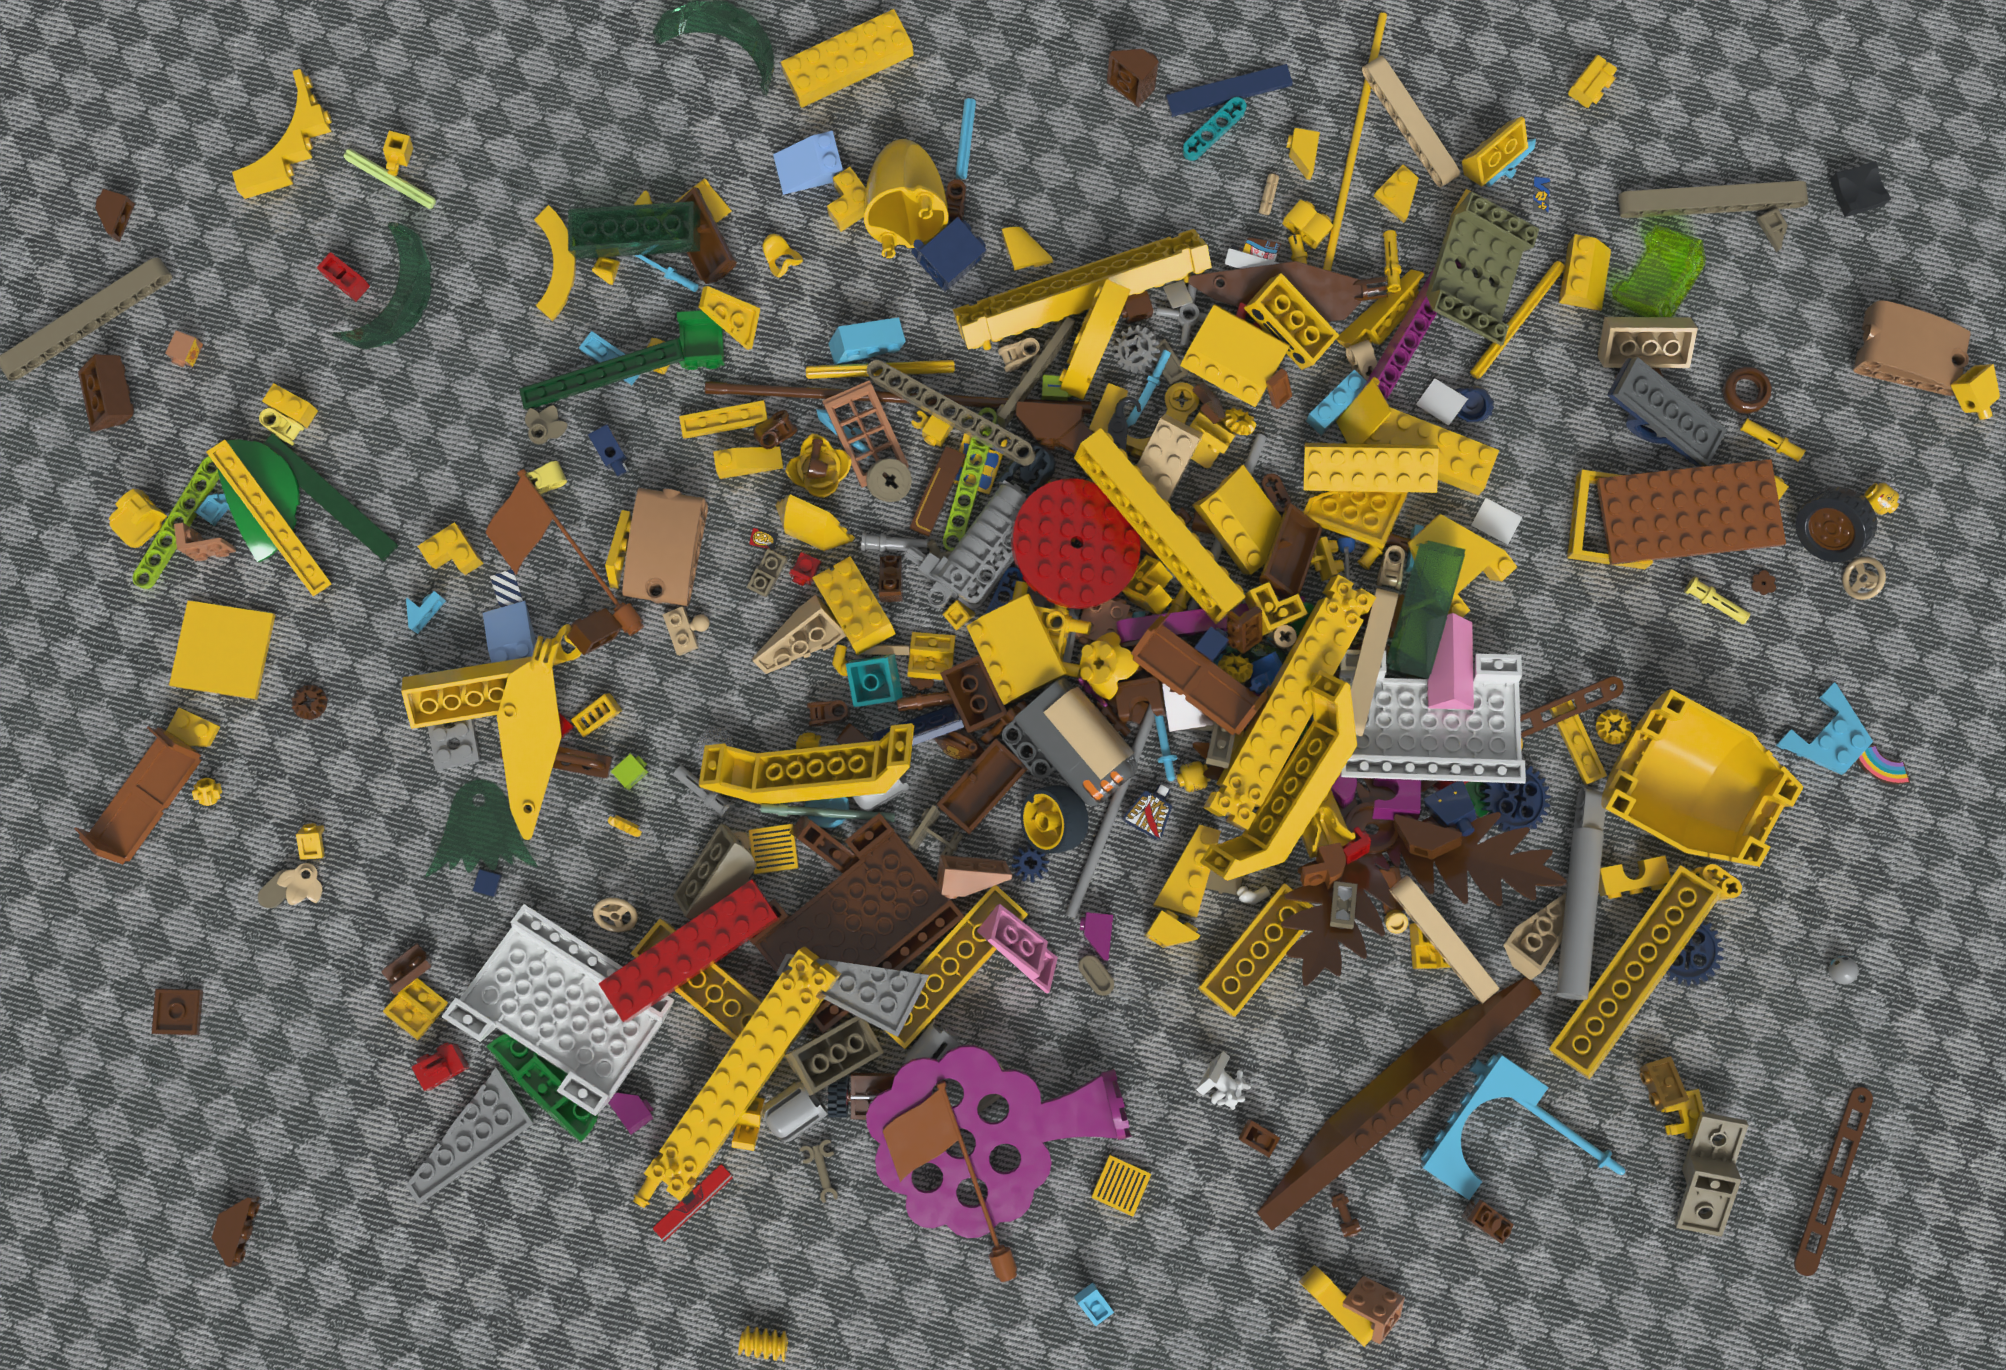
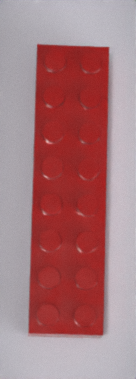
M750 880L598 984L621 1020L629 1022L780 918L754 880Z

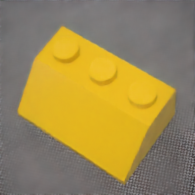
M1521 116L1507 122L1486 141H1483L1473 152L1466 155L1462 160L1464 175L1482 187L1528 149L1525 118Z
M1575 234L1568 243L1559 303L1602 310L1611 249L1597 238Z

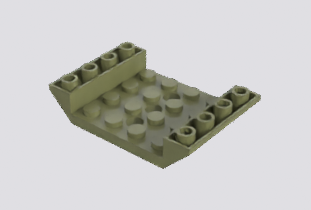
M1469 192L1450 218L1426 296L1432 310L1502 346L1509 325L1502 322V317L1522 253L1534 248L1539 228L1480 195ZM1456 258H1457V259L1460 261V263H1461V268H1460V269H1458L1457 266H1456V263H1455ZM1473 268L1477 270V278H1475L1473 275ZM1490 277L1494 280V287L1489 282Z

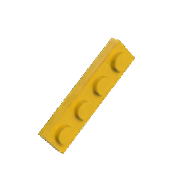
M763 400L679 416L682 436L686 439L760 425L768 420Z
M1572 700L1549 709L1554 718L1575 709ZM1577 714L1556 723L1584 785L1606 777L1607 774L1579 715Z

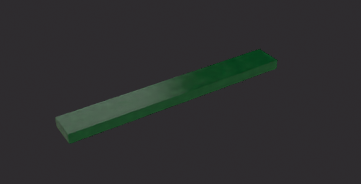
M675 338L519 388L523 409L536 408L684 361L681 341Z
M272 433L263 443L287 461L295 474L298 486L382 561H385L399 546L277 436Z

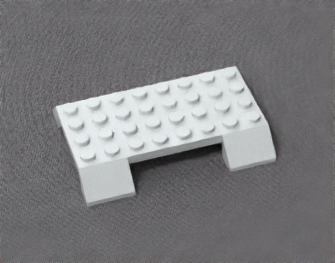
M1347 650L1340 663L1339 679L1347 682L1350 685V689L1360 650ZM1384 651L1363 736L1356 735L1357 747L1342 769L1341 777L1526 783L1525 760H1522L1519 697V681L1522 677L1521 655L1476 654L1473 675L1474 709L1428 708L1427 679L1384 678L1386 674V651Z
M523 904L510 922L512 928L461 998L457 999L455 997L442 1015V1018L479 1042L495 1028L506 1033L568 1073L557 1089V1092L596 1116L612 1099L655 1036L675 1000L667 995L631 1021L623 1022L598 984L622 968V966Z

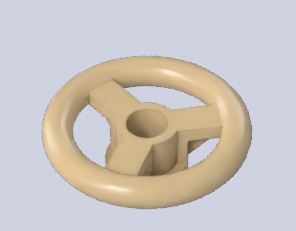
M1866 556L1856 558L1844 570L1842 577L1843 587L1855 599H1870L1882 590L1886 580V572L1883 565L1875 558ZM1863 563L1875 566L1879 576L1875 572L1865 570ZM1856 567L1858 571L1857 581L1851 587L1849 577L1852 570ZM1862 587L1872 589L1867 593H1858Z
M620 898L603 899L593 909V917L596 923L603 929L611 932L628 931L635 926L638 920L636 909L629 902ZM629 911L631 920L624 925L622 916ZM600 915L609 917L614 921L615 925L608 924Z

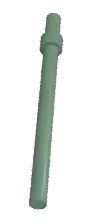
M779 803V805L761 804V813H775L778 816L786 817L789 814L871 820L879 813L873 811L788 806V803ZM880 812L886 821L894 822L895 813Z

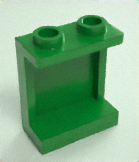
M702 310L677 312L680 341L685 358L684 361L679 362L681 367L686 370H696L698 367L717 369L719 366H724L723 328Z

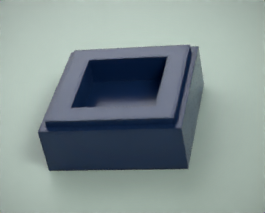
M479 870L473 891L496 897L502 876Z

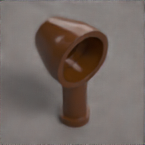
M813 439L807 478H825L828 464L819 459L823 441L821 439Z

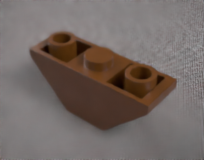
M887 555L880 557L879 598L881 602L903 601L902 556Z
M1395 814V829L1411 854L1434 859L1462 844V832L1453 827L1444 828L1437 826L1431 821L1422 822L1415 820L1409 815L1400 816Z
M258 1196L247 1197L218 1214L211 1238L227 1267L238 1266L244 1260L246 1240L250 1238L253 1231V1226H251L252 1220L260 1208Z
M1472 1197L1461 1215L1467 1222L1501 1244L1510 1236L1511 1229L1514 1226L1513 1223L1485 1202L1475 1197Z

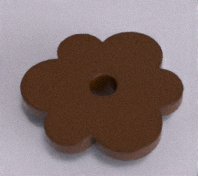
M1763 570L1758 575L1756 574L1752 577L1754 581L1751 585L1753 591L1760 592L1764 596L1776 590V585L1774 584L1776 579L1774 576H1770L1768 571Z
M910 678V684L917 686L918 690L931 688L934 685L933 679Z

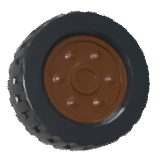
M1834 486L1818 491L1804 503L1796 517V533L1801 544L1813 556L1827 562L1839 563L1855 558L1867 548L1877 531V517L1870 502L1865 496L1846 487Z

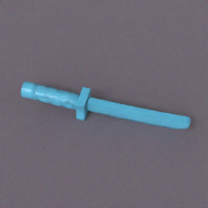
M626 247L625 250L664 272L665 278L677 281L693 292L698 290V284L677 273L676 269L671 267L666 269Z
M1163 350L1152 376H1148V383L1138 400L1141 405V412H1137L1136 406L1126 420L1128 427L1136 423L1156 385H1160L1159 378L1171 355L1169 351Z

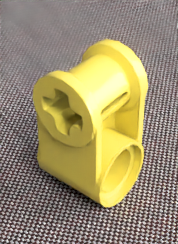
M271 408L264 409L259 415V421L265 428L291 446L294 445L293 441L299 432L305 429L296 421L285 417ZM271 417H276L273 424H268Z
M558 461L549 462L526 474L531 482L536 481L535 488L540 495L567 483V479Z

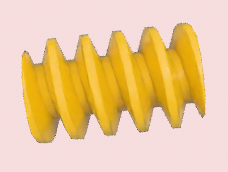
M746 1326L740 1337L738 1356L745 1349L746 1357H749L754 1351L755 1358H759L763 1352L764 1359H768L772 1353L773 1360L777 1361L781 1354L782 1361L785 1362L788 1348L786 1331H783L781 1336L778 1337L777 1330L774 1329L772 1335L769 1336L768 1328H765L761 1335L759 1334L758 1327L755 1328L753 1333H750V1327Z

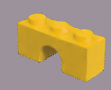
M1666 856L1638 861L1639 874L1635 880L1625 875L1622 864L1601 868L1599 879L1600 896L1607 895L1608 899L1622 897L1621 892L1629 891L1630 895L1643 893V888L1651 887L1652 891L1663 889L1665 884L1671 879Z

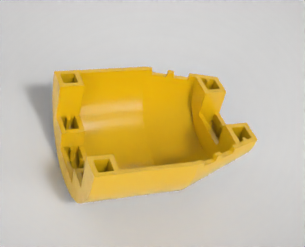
M1670 689L1664 692L1651 705L1625 743L1607 779L1601 805L1602 808L1684 853L1760 867L1770 849V846L1765 844L1768 835L1783 808L1794 806L1804 786L1785 766H1782L1772 756L1773 754L1757 740L1758 738L1752 732Z

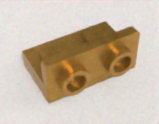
M1671 1056L1647 1063L1640 1068V1079L1647 1086L1649 1101L1657 1111L1689 1100Z

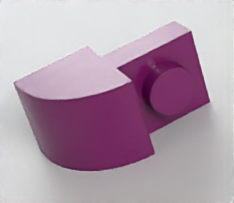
M1340 774L1330 788L1335 800L1343 809L1354 799L1357 778L1341 777Z

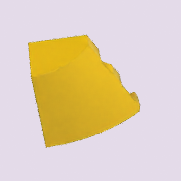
M1022 227L1002 229V237L1014 271L1032 265L1036 268L1053 263L1052 257Z

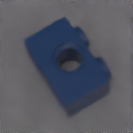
M1210 627L1194 649L1215 663L1226 649L1229 639L1226 638L1227 634L1220 628L1216 627L1214 629Z

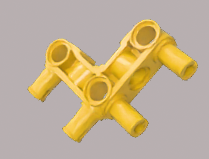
M1016 581L1012 600L1008 603L1027 594L1028 584L1026 582ZM1056 604L1052 609L1035 606L1067 672L1065 675L1080 678V665L1064 662L1063 657L1068 634L1075 632L1089 635L1091 622L1073 619L1069 615L1067 607ZM1061 617V626L1054 628V620Z

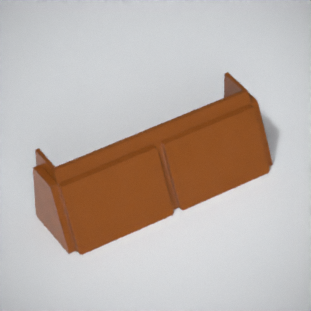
M1170 611L1165 617L1160 615L1147 629L1132 651L1133 661L1178 695L1183 694L1186 696V701L1231 735L1235 733L1240 735L1269 697L1266 692L1270 686L1268 685L1261 696L1258 697L1166 628L1163 624L1171 614Z
M147 727L157 737L90 832L77 827L74 828L80 834L79 839L97 856L122 865L125 861H130L164 814L162 812L164 808L170 806L201 762L200 753L172 733L158 727L157 729Z

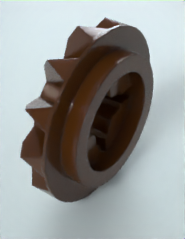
M303 685L302 688L296 690L294 697L291 698L292 709L296 715L306 720L316 719L321 716L326 710L328 702L325 692L315 685ZM307 695L311 699H316L311 703L310 708L307 705H302L303 702L307 701Z

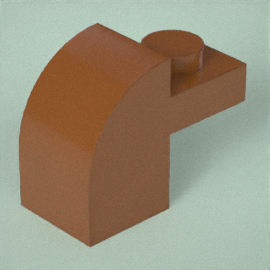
M1335 843L1318 847L1316 856L1318 864L1303 867L1300 877L1303 886H1316L1325 882L1327 889L1333 888L1334 881H1341L1346 864V857L1341 844Z

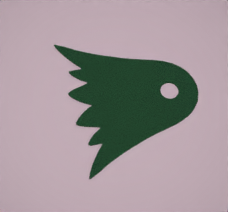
M474 780L459 789L453 799L440 846L425 878L434 874L448 861L449 869L452 870L461 858L468 873L476 867L480 858L494 871L500 854L510 864H513L512 855L525 863L538 867L524 845L513 821L507 800L497 785L486 780ZM476 794L484 795V805L480 807L474 806L472 803L473 797Z

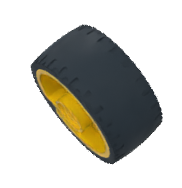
M1052 785L1039 788L1027 795L1021 807V827L1026 840L1035 850L1044 854L1061 853L1071 850L1083 842L1089 825L1088 811L1083 800L1072 788L1064 785Z

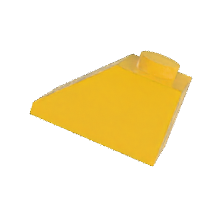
M1295 128L1293 135H1288L1286 148H1290L1289 157L1306 179L1311 180L1320 132Z

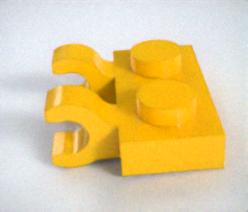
M1699 1089L1686 1091L1689 1098L1688 1101L1661 1110V1112L1665 1113L1678 1110L1681 1123L1665 1126L1667 1135L1684 1133L1685 1139L1692 1138L1700 1112H1705Z

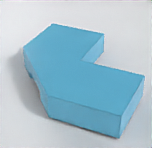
M212 494L207 496L195 513L215 526L230 508L224 494Z

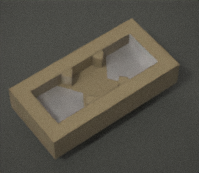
M1334 881L1330 926L1353 929L1357 884Z

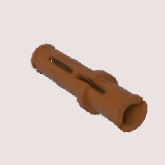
M948 691L923 695L917 693L916 696L902 697L897 700L898 712L912 709L920 711L927 707L954 703Z

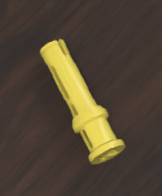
M1696 576L1689 581L1684 593L1694 595L1700 599L1702 604L1709 603L1740 622V624H1745L1749 619L1750 612L1745 611L1716 593L1713 586L1708 587L1700 582Z

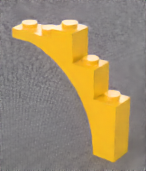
M301 69L292 71L298 90L297 103L292 121L281 140L258 161L244 168L232 171L237 191L244 199L293 185L291 176H294V171L291 164L311 159L312 154L310 150L313 149L310 138L331 132L329 125L332 123L331 116L328 111H324L321 105L318 104L315 95L310 90L313 88L312 81L309 75L305 76Z

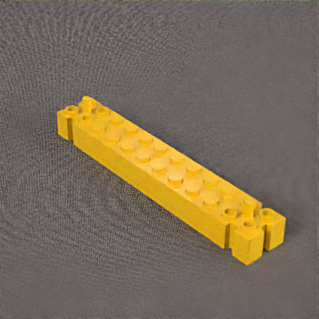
M1191 229L1179 233L1177 237H1167L979 300L977 304L971 306L967 304L952 309L958 331L968 349H976L983 346L984 350H990L992 348L990 339L993 342H997L1004 337L1018 335L1024 330L1039 328L1045 323L1060 321L1066 316L1081 314L1084 310L1090 309L1099 285L1103 287L1106 279L1130 289L1129 295L1143 293L1146 289L1152 287H1161L1173 280L1184 279L1185 283H1189L1188 279L1192 271L1195 274H1200L1206 269L1212 268L1208 246L1200 238L1196 230Z
M1339 574L1330 578L1323 591L1327 597L1318 600L1267 691L1266 694L1269 697L1252 718L1230 758L1228 769H1224L1216 785L1220 786L1219 791L1211 792L1203 807L1218 817L1227 815L1226 822L1240 830H1248L1257 815L1252 812L1254 807L1262 806L1313 713L1312 691L1308 688L1320 670L1332 676L1334 675L1364 621L1360 618V615L1368 613L1376 599L1374 595L1362 588L1353 590L1352 586L1354 583Z
M803 947L794 955L788 964L792 967V970L788 969L781 974L659 1151L661 1154L653 1159L644 1172L646 1176L657 1184L664 1181L669 1185L666 1191L679 1201L690 1193L698 1181L696 1178L706 1170L824 1000L826 995L822 991L826 992L831 989L842 974L828 963L822 966L818 964L817 960L819 957L808 948Z

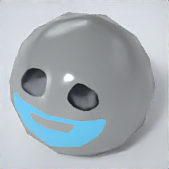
M1846 956L1836 957L1830 962L1828 968L1829 976L1835 982L1843 985L1855 981L1859 973L1857 963Z

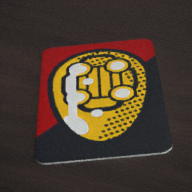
M753 528L749 544L774 550L778 533Z

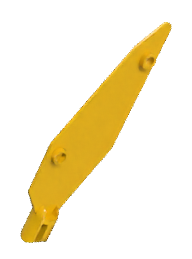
M540 635L537 637L531 661L509 674L497 714L510 810L521 836L525 840H529L533 836L562 737L552 668L560 642H554L549 659H547L552 639L546 638L540 656H538L543 642V636ZM526 805H530L532 811L527 810Z

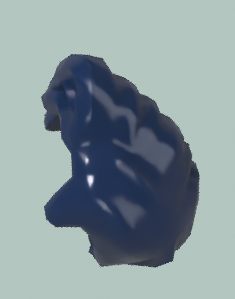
M1473 386L1466 389L1459 387L1455 390L1468 398L1458 412V417L1466 420V422H1482L1488 419L1489 416H1492L1494 400L1484 388Z

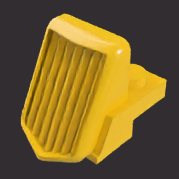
M1200 410L1190 427L1203 433V436L1191 459L1204 468H1210L1220 452L1225 453L1236 433L1230 431L1224 425L1223 420L1213 424Z

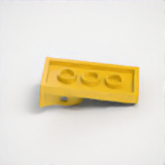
M1331 789L1301 835L1310 859L1317 856L1318 847L1340 843L1343 849L1347 843L1355 840V833H1351L1347 829Z

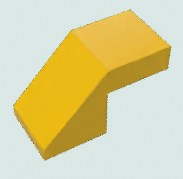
M756 1097L737 1123L732 1139L733 1148L755 1150L763 1114L764 1098Z

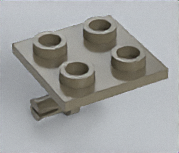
M933 805L931 809L927 808L922 814L921 820L923 821L918 828H913L908 836L910 839L908 843L917 851L927 834L945 844L946 847L941 855L951 856L953 851H957V845L964 836L955 831V834L948 842L930 829L941 814L938 808Z

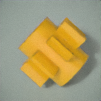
M203 778L197 781L192 791L194 800H199V804L205 806L215 804L221 798L220 794L222 793L220 783L216 784L215 780L211 778Z

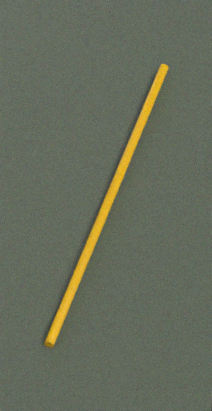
M1379 13L1368 63L1378 58L1387 19L1386 13ZM1366 79L1363 84L1333 220L1334 226L1331 230L1323 269L1329 271L1332 269L1371 92V86Z

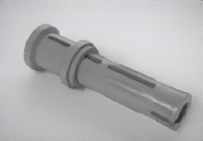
M863 532L861 551L866 549L879 550L881 553L886 550L908 551L913 546L920 552L927 553L928 539L887 537L885 533L874 535Z
M680 765L675 770L673 776L705 800V806L712 807L720 814V818L724 819L731 812L735 803L727 801L718 792L701 788L699 786V778L684 768L683 765Z

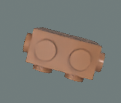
M1115 598L1114 601L1109 600L1099 606L1084 608L1080 620L1091 622V631L1089 635L1076 633L1075 639H1078L1080 644L1090 645L1106 633L1114 632L1118 634L1116 622L1132 617L1133 613L1129 612L1130 605H1127V602Z

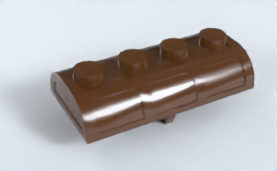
M693 187L669 211L668 217L700 280L704 281L705 284H711L725 277L736 266L737 262L721 234L699 188Z
M1288 503L1285 506L1259 579L1262 585L1270 582L1275 595L1285 599L1301 593L1323 529L1292 503Z
M995 739L936 805L961 829L970 834L1028 769L1014 754Z

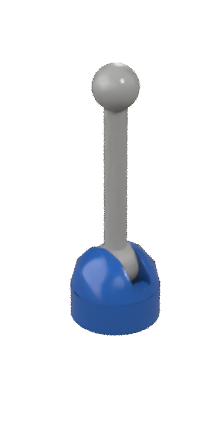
M1339 538L1338 549L1345 554V578L1350 581L1349 553L1355 549V539Z

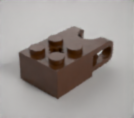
M1140 640L1124 642L1119 645L1132 652ZM1139 666L1132 676L1117 682L1116 701L1118 715L1122 722H1129L1133 719V707L1140 701H1148L1152 712L1157 717L1165 715L1162 682L1143 667Z

